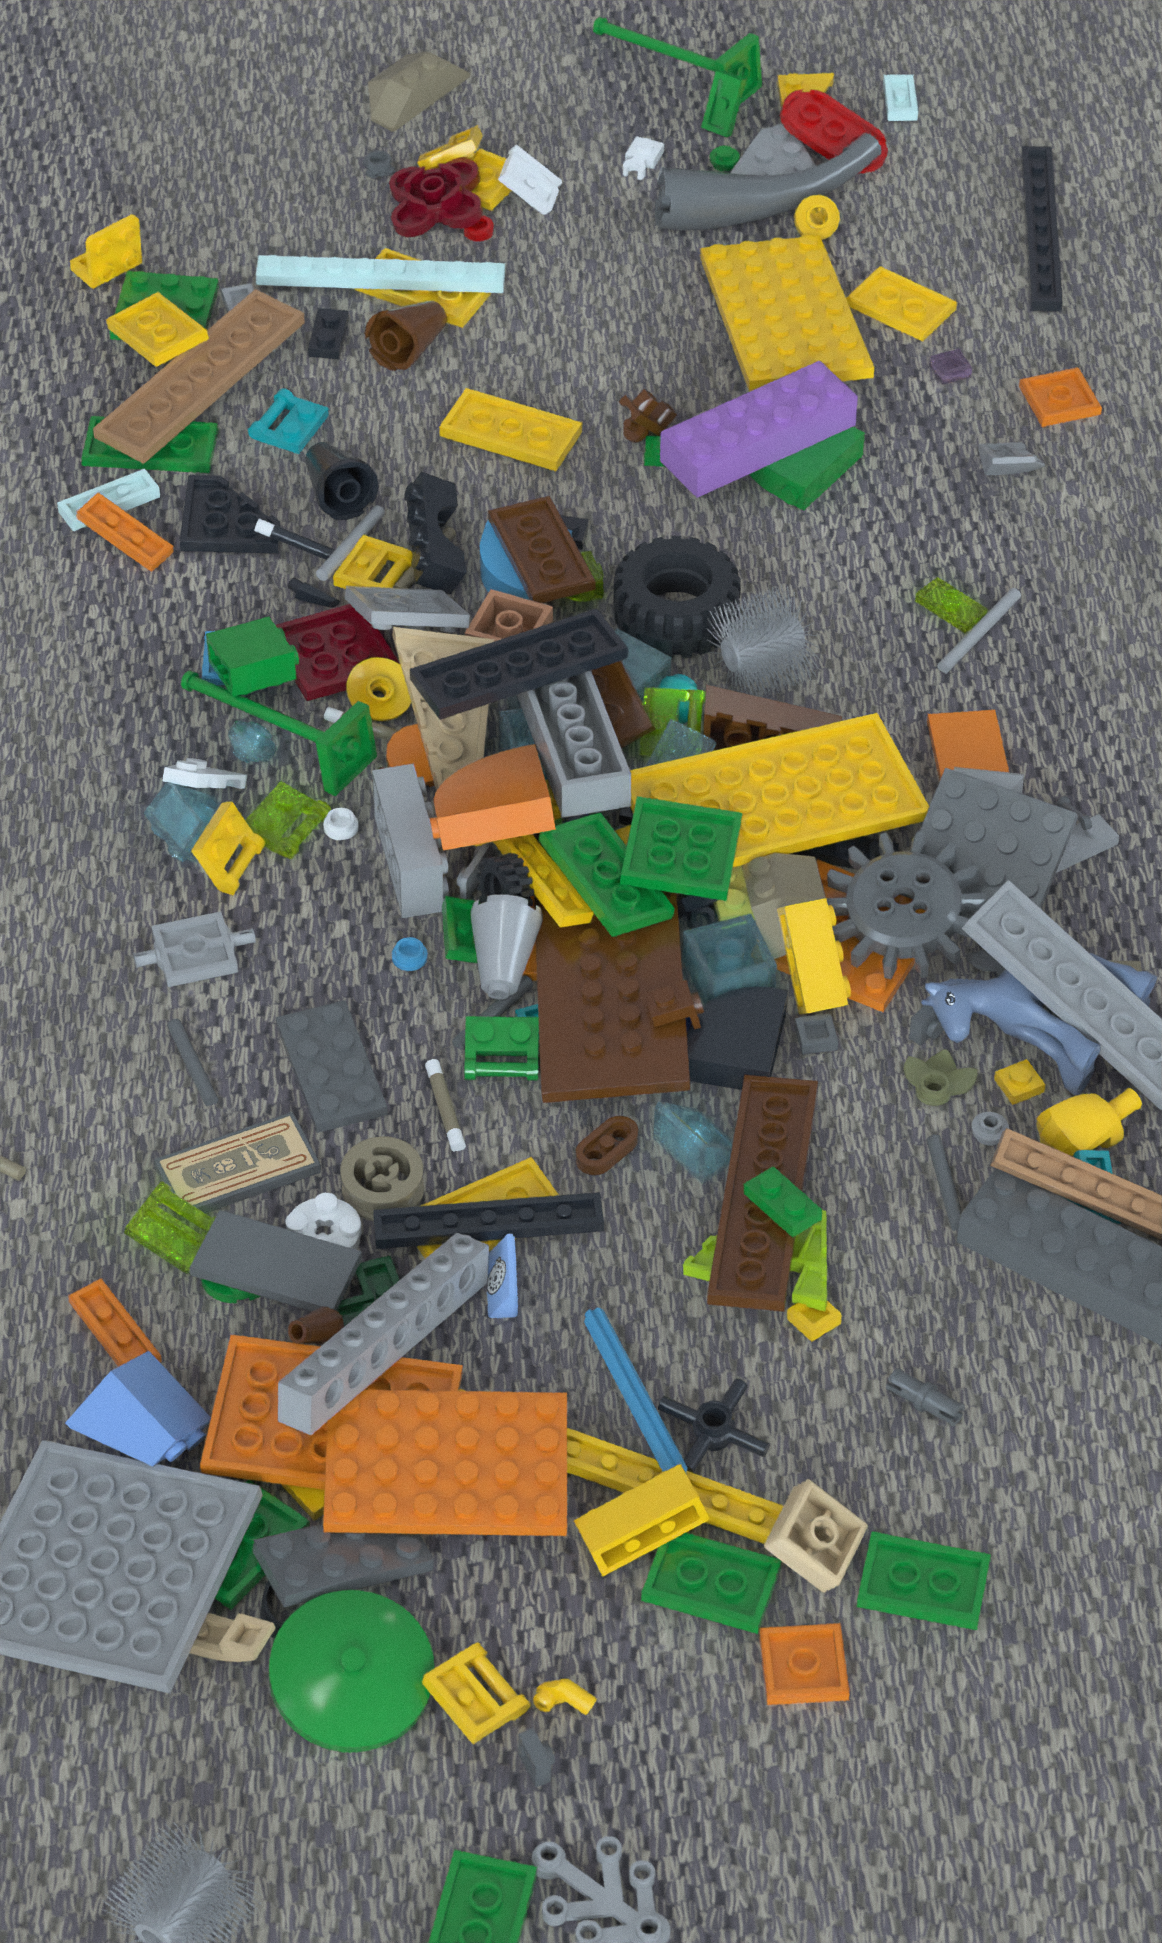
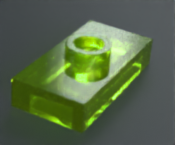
M936 577L924 586L915 596V602L965 634L988 613L986 607L939 577Z

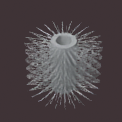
M776 591L772 598L771 594H769L770 601L773 600V596L776 600L777 608L773 601L771 602L773 610L768 603L769 597L767 598L766 593L765 597L763 596L761 599L764 604L765 613L761 608V600L759 602V599H757L759 604L756 607L754 598L751 603L750 600L748 601L751 609L752 603L756 608L755 612L753 609L751 610L752 616L747 604H745V612L743 604L740 606L744 616L741 615L740 608H738L740 604L736 606L740 614V620L737 617L738 613H735L734 605L732 606L736 622L732 617L729 604L728 608L724 610L728 625L725 622L722 610L720 613L724 626L718 614L716 615L723 632L715 621L714 624L722 635L718 636L722 643L721 646L714 645L721 648V653L716 654H722L721 656L726 664L723 668L725 669L727 666L729 669L727 680H729V671L732 673V691L733 672L735 674L736 688V678L738 676L740 687L742 680L746 690V681L751 695L753 694L750 688L751 682L753 691L755 690V694L758 696L753 682L754 679L756 685H758L757 676L762 684V690L758 685L760 694L763 689L764 692L766 691L763 684L765 686L768 684L765 674L770 681L772 689L775 685L776 688L778 687L775 679L777 681L780 679L778 671L782 676L783 684L787 680L788 683L790 682L786 674V668L789 671L788 675H791L792 683L794 680L790 672V666L794 671L795 680L799 675L800 678L802 677L798 667V663L800 664L801 661L804 663L807 672L809 671L803 656L810 665L811 663L804 651L807 654L810 652L804 646L807 647L805 642L812 643L805 640V635L810 634H804L803 629L805 627L802 628L800 624L804 619L802 618L799 622L798 614L797 618L794 616L795 592L793 616L790 599L787 608L786 596H784V608L781 598L779 604L777 602V597H775ZM764 598H765L766 602L768 603L767 608H766L765 603H764ZM727 610L731 615L732 623L728 618ZM794 664H795V666H796V668H797V670H798V676H797V674L795 673ZM782 672L786 675V681L782 675ZM770 674L772 675V677H773V679H774V685L772 684V682H771V680H770V677H771Z
M186 1826L197 1851L193 1848L190 1839L188 1841L182 1832L181 1834L188 1842V1846L174 1832L173 1834L181 1841L184 1847L173 1838L171 1839L177 1847L172 1845L166 1838L164 1839L157 1833V1836L166 1841L173 1850L168 1849L165 1844L162 1845L157 1839L155 1841L159 1843L158 1845L164 1847L170 1855L166 1854L165 1851H161L154 1844L152 1847L162 1853L161 1855L166 1858L163 1859L145 1845L146 1849L155 1854V1857H158L162 1862L160 1863L154 1857L151 1858L146 1852L144 1853L159 1868L150 1864L144 1857L141 1860L151 1866L150 1868L156 1873L147 1869L144 1864L142 1865L135 1859V1862L144 1867V1870H147L151 1876L146 1875L143 1870L140 1871L135 1865L133 1867L137 1869L136 1871L142 1873L148 1881L139 1877L134 1871H131L130 1873L137 1876L144 1886L126 1873L124 1875L130 1878L131 1882L136 1883L140 1890L135 1888L132 1883L130 1885L124 1878L122 1880L137 1895L126 1889L123 1884L119 1886L127 1890L132 1898L126 1896L121 1889L118 1890L116 1887L114 1889L120 1892L128 1902L120 1899L113 1891L111 1892L128 1909L113 1901L109 1896H107V1899L114 1902L127 1914L116 1910L112 1906H110V1909L119 1912L126 1917L125 1919H129L132 1922L126 1921L112 1913L110 1914L121 1919L119 1921L127 1922L135 1927L132 1928L113 1922L133 1929L116 1933L138 1936L139 1940L128 1943H138L140 1941L143 1943H186L185 1941L187 1943H210L205 1937L218 1943L209 1933L214 1934L224 1943H228L220 1938L222 1936L217 1935L212 1929L218 1930L220 1934L223 1933L229 1940L231 1939L215 1923L224 1927L230 1934H233L234 1932L226 1928L225 1924L219 1920L221 1919L239 1932V1929L233 1926V1923L227 1921L223 1915L229 1917L230 1920H234L240 1928L241 1924L237 1922L238 1920L232 1918L226 1910L235 1914L241 1922L244 1918L234 1912L235 1910L229 1905L235 1907L240 1912L241 1908L234 1904L233 1901H235L251 1914L252 1911L248 1909L249 1907L243 1905L236 1898L238 1896L252 1907L255 1906L245 1899L247 1897L241 1896L235 1890L247 1896L250 1894L243 1892L236 1886L240 1885L258 1895L261 1894L243 1886L247 1884L229 1879L228 1877H233L256 1884L229 1875L240 1873H228L227 1871L250 1872L226 1870L224 1865L237 1861L229 1863L226 1861L222 1864L218 1860L221 1855L217 1859L213 1854L211 1855L213 1840L210 1854L205 1852L201 1834V1850H199Z

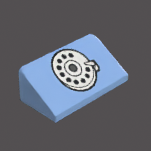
M507 1234L489 1253L487 1302L488 1317L490 1318L518 1316L515 1237H513V1234Z

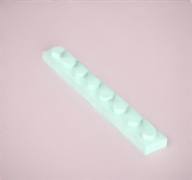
M259 255L256 271V285L503 293L505 280V263Z

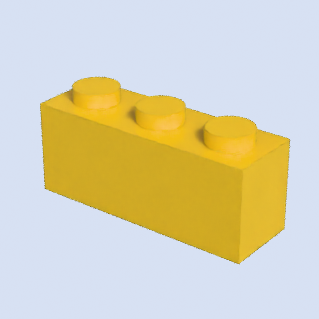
M824 898L777 908L799 1015L848 1005L847 998L851 996V989L848 978L842 976L840 962L843 961V950L840 941H835L832 927L836 926V916L832 905H828L827 899Z
M678 1464L598 1508L588 1511L573 1521L602 1576H605L710 1519L681 1464Z

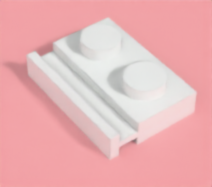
M515 145L508 153L509 157L505 160L498 180L540 213L546 215L553 208L559 192L558 187L562 184V180L519 146Z

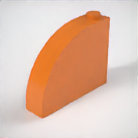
M532 744L502 751L477 760L456 771L437 789L434 796L436 817L429 818L433 839H441L443 851L556 830L551 799L536 745Z

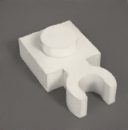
M636 136L626 152V159L623 163V176H627L630 171L635 170L638 171V179L642 180L646 175V167L654 169L662 156L664 143Z

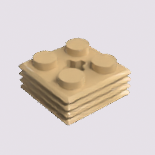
M807 1479L793 1487L764 1547L821 1592L825 1593L827 1590L829 1591L831 1588L840 1585L868 1526L862 1519L818 1485Z

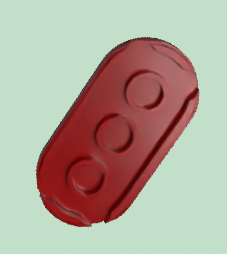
M803 89L793 91L785 98L780 112L784 128L791 135L828 160L843 153V149L863 133H868L879 142L881 154L858 174L875 171L885 163L888 148L884 134L826 93L810 89V92H802Z

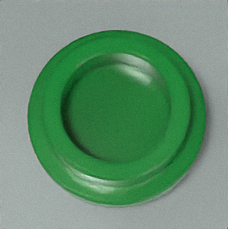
M727 145L719 146L710 152V162L718 171L726 172L733 170L740 158L738 151Z

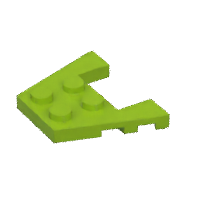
M822 1210L821 1221L796 1235L791 1271L801 1273L792 1292V1303L805 1304L806 1307L826 1311L827 1224L825 1210ZM711 1235L702 1243V1250L694 1257L690 1255L684 1261L683 1275L705 1281L710 1280L717 1235Z

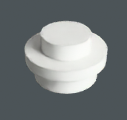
M335 808L327 814L324 820V832L328 837L335 840L349 839L358 831V820L351 810Z

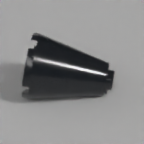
M326 442L316 443L309 448L305 456V463L317 503L321 510L336 520H349L365 512L363 509L369 502L373 504L379 488L377 475L371 466Z

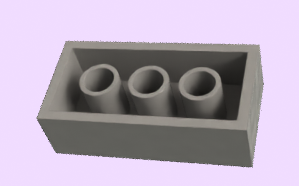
M414 764L372 770L374 818L402 918L442 912L443 898L449 896L447 879L443 876V874L448 873V862L445 852L439 853L438 848H441V839H433L429 818H434L431 802H424L426 797L424 778L417 777Z

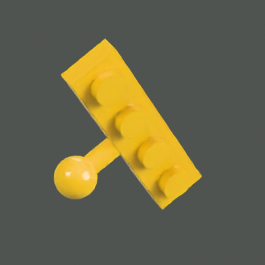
M532 834L492 841L502 854L515 853L518 855V858L524 860L523 867H528L529 872L527 876L528 878L532 877L533 881L530 884V888L534 889V895L560 928L591 922L593 911Z

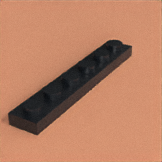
M600 1192L373 1210L376 1249L444 1244L456 1233L470 1236L477 1241L501 1240L507 1234H513L515 1238L604 1231Z

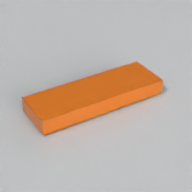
M99 492L77 511L76 518L150 571L156 569L173 553V545Z
M102 1278L68 1295L71 1306L118 1367L147 1351H150L160 1363L162 1362L161 1354Z

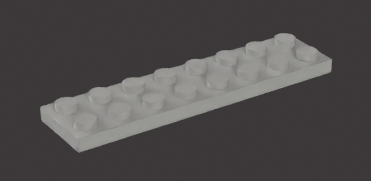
M1008 880L967 921L962 929L1062 1021L1075 1027L1088 1040L1099 1044L1101 1047L1099 1054L1162 1111V1019Z

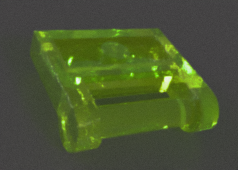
M645 688L643 704L656 729L641 737L639 755L647 758L681 759L702 754L703 749H700L699 745L703 703H705L706 691ZM680 702H689L686 747H676Z
M280 781L245 821L253 833L260 835L264 839V847L291 860L299 852L300 844L320 822L324 823L327 814L332 809L326 802L322 800L315 801ZM302 813L308 815L289 837H281Z
M161 1181L126 1225L124 1234L188 1274L190 1266L216 1216L212 1218L171 1192L172 1187ZM164 1204L203 1230L200 1234L158 1206Z

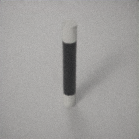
M261 519L258 520L254 530L325 560L335 551L333 548Z

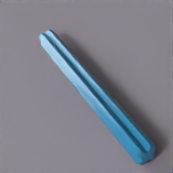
M601 1308L589 1309L585 1313L584 1323L662 1471H667L681 1464L686 1473L688 1468L604 1310Z

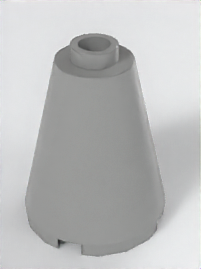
M490 895L487 896V902L479 904L478 899L471 908V922L481 989L493 999H507L510 995L517 992L542 924L543 914L541 908L537 905L536 910L529 907L528 900L523 897Z

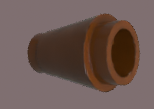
M324 1306L292 1321L288 1327V1334L290 1339L297 1344L323 1345L344 1328V1321L339 1312Z

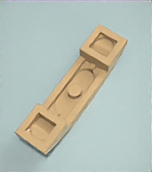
M208 1613L189 1653L228 1662L256 1660L275 1630V1625L272 1622L241 1613L237 1615L235 1620Z

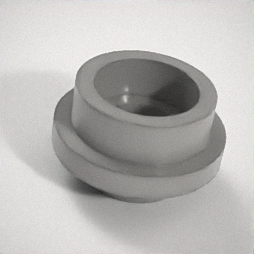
M983 1112L973 1119L971 1131L978 1142L983 1145L993 1146L998 1144L1002 1132L1006 1128L1009 1129V1124L998 1113Z

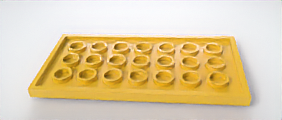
M803 235L798 238L789 239L773 238L770 241L761 242L744 241L740 244L732 245L715 244L710 247L700 248V259L749 392L819 360L841 381L874 378V365L820 235Z
M878 713L630 770V807L633 813L637 796L742 813L733 867L745 865L757 857H764L773 853L791 854L924 822L929 809L926 799Z

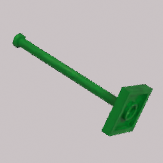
M598 17L593 24V32L595 34H607L713 72L722 69L747 79L740 104L762 87L759 36L747 34L715 60L608 23V20L603 17Z
M192 670L187 671L182 677L181 687L189 692L192 690L198 691L315 742L324 791L335 797L377 757L369 705L357 701L324 732L241 695L232 697L227 689L199 678V674Z

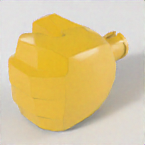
M1131 1088L1125 1089L1123 1093L1108 1103L1097 1094H1081L1068 1098L1043 1111L1037 1117L1040 1143L1072 1157L1074 1152L1078 1150H1093L1099 1145L1102 1148H1110L1123 1140L1124 1129L1121 1120L1134 1111L1139 1110L1142 1106V1101Z

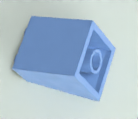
M147 1351L110 1371L65 1423L71 1429L150 1466H154L164 1459H167L169 1462L174 1461L185 1449L188 1451L194 1449L206 1437L203 1429L210 1423L211 1417L151 1352Z

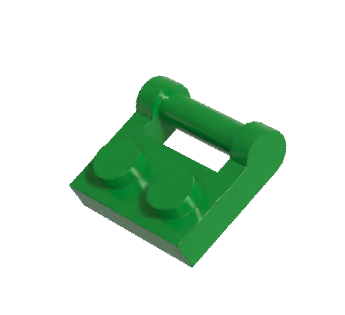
M466 1016L464 1079L476 1080V1077H527V1081H538L539 1017ZM476 1056H527V1062H476Z

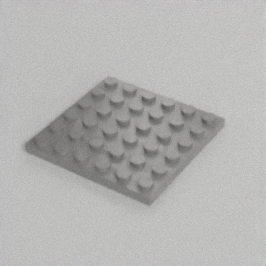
M42 1440L0 1521V1655L171 1693L263 1496L260 1486L159 1464L150 1466L135 1459Z

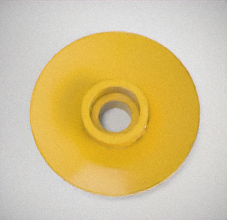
M370 658L357 664L350 672L346 685L348 699L352 706L357 701L369 705L372 720L387 721L395 719L405 713L410 707L411 699L402 667L399 663L387 658ZM380 691L384 694V697H377L373 692Z

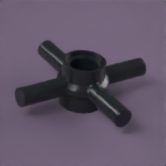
M738 1378L734 1379L721 1401H707L698 1410L667 1396H663L658 1405L659 1411L693 1425L692 1429L696 1440L683 1459L688 1468L687 1471L694 1473L708 1450L719 1451L724 1449L729 1443L761 1457L766 1456L770 1443L736 1428L734 1418L732 1417L733 1410L748 1388L745 1381Z

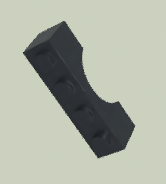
M420 472L416 480L408 484L404 494L408 509L409 545L412 547L413 558L411 566L414 569L415 584L433 590H443L446 594H452L466 574L464 552L443 534L440 527L446 524L458 506L456 484Z

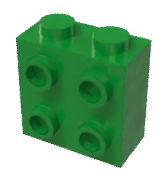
M269 616L206 634L208 661L232 697L247 695L252 691L270 686H279L284 682L296 679L295 665L299 664L297 650L294 645H289L281 627L277 628Z

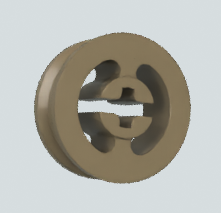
M387 1136L365 1139L354 1145L342 1160L340 1175L343 1200L357 1211L359 1217L374 1221L373 1210L416 1207L422 1201L424 1195L422 1159L415 1148L407 1142ZM399 1171L407 1177L406 1180H399ZM364 1178L366 1180V1189L357 1182L359 1179Z

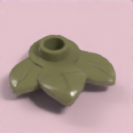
M947 1049L936 1053L926 1062L916 1057L908 1056L904 1064V1075L916 1087L915 1093L917 1098L930 1106L943 1105L950 1100L951 1096L967 1093L972 1089L977 1080V1069H957Z

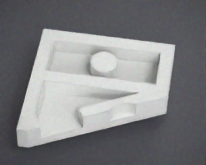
M187 758L186 761H177L176 765L165 767L163 781L195 788H226V786L245 789L247 775L206 767L207 761Z

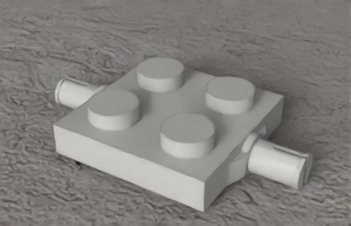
M220 911L151 926L154 949L133 953L136 968L157 963L164 973L167 986L172 987L238 973L235 947L256 943L253 928L232 933L225 925Z

